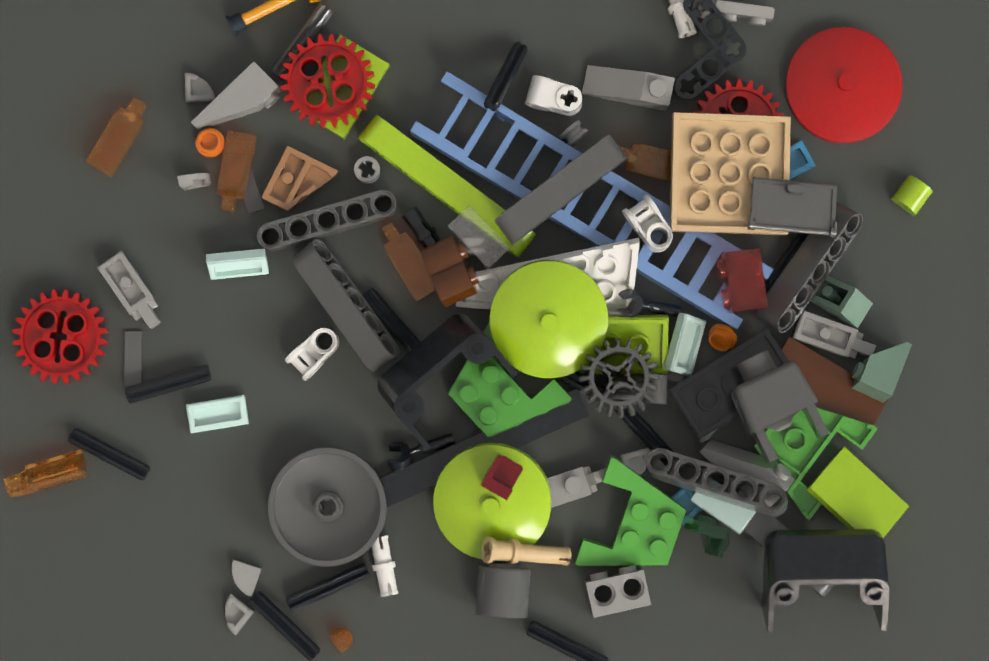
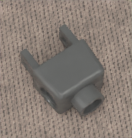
M766 350L736 365L744 383L732 390L731 397L747 436L753 435L766 463H770L778 459L764 429L768 428L779 432L791 426L792 418L801 410H803L817 439L829 434L815 406V403L819 402L794 361H787L776 366L769 351Z

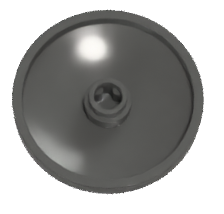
M317 448L293 458L278 473L272 484L268 499L269 521L279 543L295 558L316 566L330 567L342 565L366 553L380 536L387 514L385 490L375 470L356 454L337 448Z

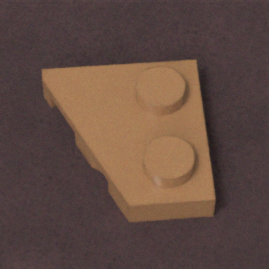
M287 146L261 198L289 212L336 177L338 170Z

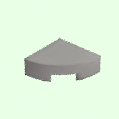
M185 73L186 103H207L215 99L211 86L203 78L196 74Z
M208 173L177 176L179 187L184 191L210 186L211 184L210 174Z
M649 448L620 455L621 462L631 470L633 469L642 475L647 468L646 457L649 453Z
M233 559L232 576L234 582L243 593L252 597L262 568Z
M232 593L225 604V619L228 628L234 635H237L255 611Z

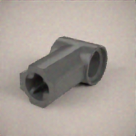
M611 374V377H614L612 389L620 381L627 383V379H624L626 374ZM644 374L642 376L630 375L637 385L643 386ZM659 374V380L650 381V383L658 386V391L652 392L648 390L647 393L651 394L654 399L652 402L642 399L641 401L644 404L667 405L668 375ZM620 390L611 399L629 400L636 395L626 390Z

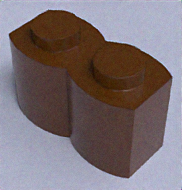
M450 236L420 250L437 294L445 307L478 293L475 284L480 282L474 268H468L465 259L469 255L462 241L457 243L454 237Z

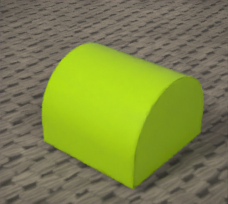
M908 175L890 200L912 216H915L932 194V190L918 178Z

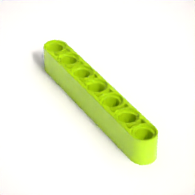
M375 115L358 137L366 146L515 257L519 258L536 236L531 231L516 243L511 244L494 222L506 210L380 116Z

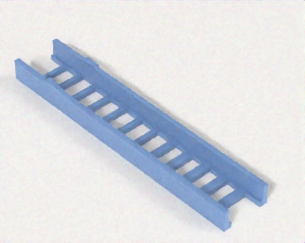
M449 72L445 73L441 83L463 96L441 132L437 134L417 121L410 130L411 136L519 201L532 192L520 183L544 145L562 156L550 178L563 169L569 160L572 162L583 154L502 104L497 111L485 108L484 101L487 95ZM468 100H471L486 109L487 112L464 149L445 139ZM495 113L496 118L503 122H509L512 124V127L489 165L485 168L468 158ZM518 130L537 140L513 180L495 168ZM611 171L601 180L613 187L590 225L570 215L583 193L569 202L564 210L560 209L548 218L596 247L625 241L633 229L628 221H626L614 241L595 230L618 191L623 192L638 203L643 200L644 195L648 194L668 225H670V206ZM659 230L652 232L651 240L658 245L664 233ZM685 232L663 270L648 262L653 251H650L644 243L638 253L636 272L721 324L728 325L733 331L739 328L743 319L725 309L724 305L745 270L748 268L766 280L773 271L771 267L715 233ZM697 237L710 245L711 248L687 286L674 278L673 275ZM723 253L735 260L736 263L712 301L698 291L719 256Z

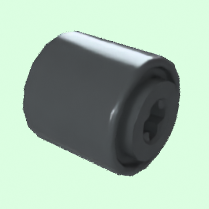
M499 562L479 566L475 614L503 618H528L531 570L522 568V564L512 565Z

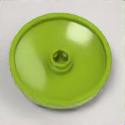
M538 260L517 268L500 284L490 308V330L497 349L514 368L539 378L567 376L580 370L581 365H587L589 362L585 359V356L587 354L593 357L596 356L593 347H602L608 328V310L598 285L582 269L558 260Z
M502 443L477 444L455 455L442 470L433 496L435 518L446 539L458 550L478 559H482V543L487 536L503 541L515 538L521 544L534 545L547 526L552 504L550 485L537 462L522 450ZM497 453L504 455L523 467L507 500L487 490L480 484Z

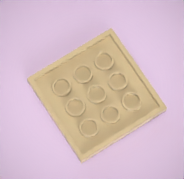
M674 112L672 114L670 228L672 232L788 235L789 232L748 230L747 223L751 209L753 177L790 180L791 117Z

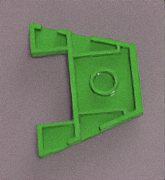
M489 321L483 333L495 345ZM492 357L482 364H474L467 360L448 393L452 400L487 438L520 425L522 422L538 415L545 414L556 407L563 406L572 400L554 379L535 397L530 399Z
M816 407L829 434L817 439L803 410L794 415L791 426L779 432L773 429H765V433L778 457L775 461L786 466L790 470L791 476L795 479L788 488L787 493L806 519L810 521L822 504L806 490L808 486L801 482V480L833 436L838 432L857 447L863 449L877 431V427ZM755 443V448L760 453V455L763 456L757 443Z
M610 455L602 479L603 483L631 492L613 545L609 546L582 538L575 559V565H668L686 513V508L642 478L633 469L631 470L624 465L618 458Z

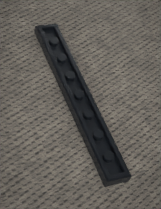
M577 389L567 393L572 400L563 406L556 407L545 414L531 418L490 438H487L481 432L419 460L404 469L380 478L386 494L387 507L436 486L437 480L446 464L464 449L482 443H502L519 448L589 416Z

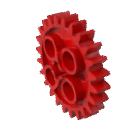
M318 34L317 43H313L308 37V46L306 48L300 44L296 45L299 51L298 55L291 52L288 53L292 63L282 64L289 71L286 74L280 75L281 80L288 82V84L281 86L280 90L290 93L284 98V102H294L289 109L291 113L300 110L298 119L302 122L307 117H310L309 125L311 127L317 121H320L323 130H325L327 122H331L333 128L337 129L339 120H342L348 126L347 117L351 115L353 118L359 119L356 110L359 108L366 111L367 107L363 100L373 99L367 92V90L375 89V84L367 81L375 77L373 71H366L372 65L371 61H361L365 56V51L361 50L355 53L356 43L352 42L347 47L344 36H342L338 43L335 42L333 34H330L328 41H324L322 35ZM323 56L327 58L330 78L335 80L330 84L334 100L333 107H329L327 90L324 83H321L325 81L321 61ZM337 59H344L348 62L346 69L343 71L333 70L332 64ZM314 63L319 66L318 72L313 76H306L303 73V69L307 64ZM342 87H348L352 90V95L347 100L337 98V92ZM313 92H320L323 94V100L317 105L309 104V95Z
M741 79L736 81L734 87H732L729 80H726L723 90L718 84H715L713 87L715 94L713 95L706 91L704 97L707 102L698 100L696 104L702 111H693V113L723 114L719 111V108L722 107L726 110L727 114L785 116L784 113L775 112L780 102L770 103L769 100L773 96L772 92L764 96L762 94L763 85L754 90L752 80L749 81L746 87H743ZM736 99L743 101L745 111L742 113L735 112L731 108V101Z
M55 289L52 290L51 298L42 292L40 293L41 302L39 303L31 298L30 303L33 308L30 310L22 307L21 310L26 315L25 318L15 319L22 325L20 329L12 330L13 333L20 335V339L13 341L12 344L22 348L15 355L17 357L25 356L26 359L22 362L21 366L28 367L32 365L30 375L35 376L41 372V381L45 382L50 375L52 384H58L60 377H62L64 384H70V376H73L76 381H81L80 372L83 371L87 375H91L92 372L89 366L91 364L100 366L96 359L97 355L106 356V353L100 349L101 345L109 344V341L102 339V335L108 333L109 329L100 327L106 321V318L96 317L100 308L96 306L89 309L92 300L87 298L81 303V294L78 292L74 294L72 299L70 291L67 289L63 291L62 297H60ZM63 311H66V317L62 326L61 314ZM52 313L55 317V322L52 327L46 329L42 325V318L45 314ZM81 316L84 320V326L80 331L74 332L71 328V322L75 317ZM62 331V333L67 335V339L60 342L55 339V335L60 334ZM43 342H48L51 346L50 354L42 358L38 353L39 345ZM76 345L80 349V356L77 360L70 361L67 357V351L71 346ZM59 346H60V357H61V358H60V362H59V363H56L55 359H56V356H57V354H58V349H59Z

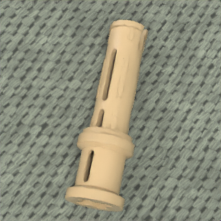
M487 536L482 543L481 555L485 563L503 561L507 564L515 565L522 561L567 566L570 561L565 560V558L571 559V549L566 546L521 544L515 538H510L508 541L495 540L494 537Z

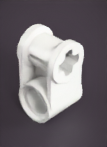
M533 75L525 105L537 110L573 116L582 107V94L573 85ZM568 95L574 96L575 101L570 104V107L565 106V101L563 100L567 99Z
M648 194L644 195L643 200L629 210L627 208L622 210L630 226L638 233L650 251L662 252L669 247L673 238V232ZM662 231L666 235L667 241L661 245L655 244L651 240L652 232Z
M319 328L286 357L285 362L287 364L291 363L303 375L302 379L307 381L337 350L340 343L339 336L332 329ZM323 333L330 334L333 340L331 347L326 350L321 349L318 345V338Z

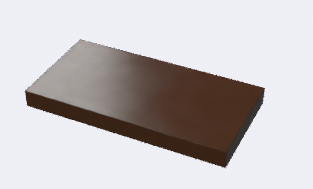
M789 336L781 350L788 361H794L798 365L819 402L815 403V406L874 425L887 401L882 403L852 389L855 379L851 377L852 374ZM838 432L836 433V434H838L839 436H841V437H843L844 439H846V438H845L844 436H842L840 433H838Z

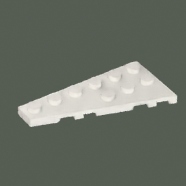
M639 238L477 271L476 274L480 283L475 284L478 293L456 302V307L490 309L498 287L517 268L538 260H558L575 265L586 272L600 288L606 302L608 315H621L618 309L627 308L632 298L623 300L618 294L625 289L634 290Z

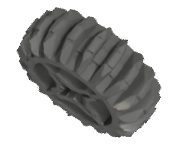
M616 338L615 347L613 348L610 347L609 341L605 340L603 342L605 351L602 352L598 346H594L593 350L597 357L594 358L589 354L585 356V359L591 366L581 365L580 370L588 373V376L579 377V382L589 383V385L583 387L581 392L582 394H593L587 399V403L590 405L597 400L599 403L595 410L598 413L606 406L608 407L607 417H611L613 409H617L618 418L621 419L624 416L623 409L627 408L631 417L635 416L633 406L637 405L641 411L645 410L646 407L641 400L645 399L648 402H652L654 399L647 391H658V386L650 383V381L659 380V374L650 373L651 370L657 368V363L651 362L647 364L646 361L651 358L652 354L647 352L641 356L640 353L643 349L641 344H638L635 350H632V340L630 339L626 341V347H620L621 340ZM621 355L628 357L619 366H612L603 362L612 356ZM635 362L639 364L644 374V384L642 387L637 385L630 377V371ZM597 369L609 381L603 395L598 391L594 382ZM625 370L626 375H624V379H627V383L620 381L612 389L614 377H611V373L619 375ZM620 390H626L636 395L626 401L610 400Z

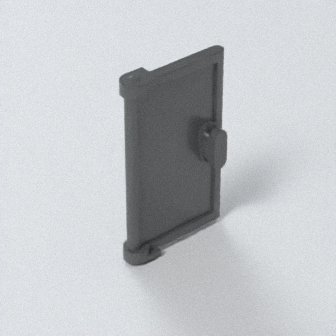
M753 177L751 209L748 216L747 229L828 235L835 238L838 223L835 222L837 185Z

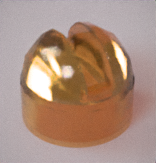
M337 628L328 634L340 654L348 650L353 643V635L348 629Z

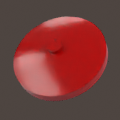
M851 27L827 29L806 40L792 57L785 77L786 100L796 121L813 136L837 144L859 142L879 132L895 114L902 94V75L898 62L891 50L884 42L871 33Z

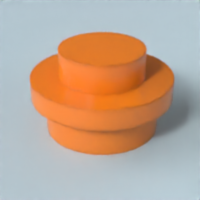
M206 128L197 135L195 145L201 155L211 158L218 156L223 151L225 140L218 130Z
M715 324L709 330L708 341L714 349L727 351L737 343V335L728 325Z

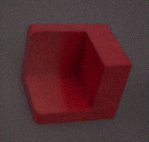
M497 453L480 484L487 490L507 500L523 467L504 455Z

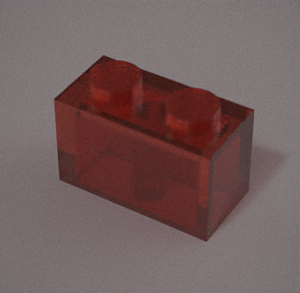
M760 248L723 253L721 260L717 261L719 278H724L725 289L721 290L723 307H728L729 313L767 308L768 303Z

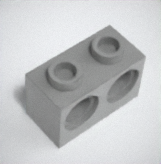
M636 565L618 568L619 574L608 576L607 571L591 574L590 580L584 582L593 618L651 605L644 570L642 568L636 569ZM628 579H636L639 582V590L634 595H628L624 592L623 586ZM601 585H606L611 590V595L606 601H598L594 595L596 588Z

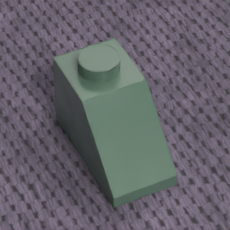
M831 276L826 277L810 300V302L835 318L856 328L859 327L873 305L857 288Z
M905 342L872 354L862 363L858 362L851 376L855 379L852 389L882 403L887 401L894 393L912 344Z

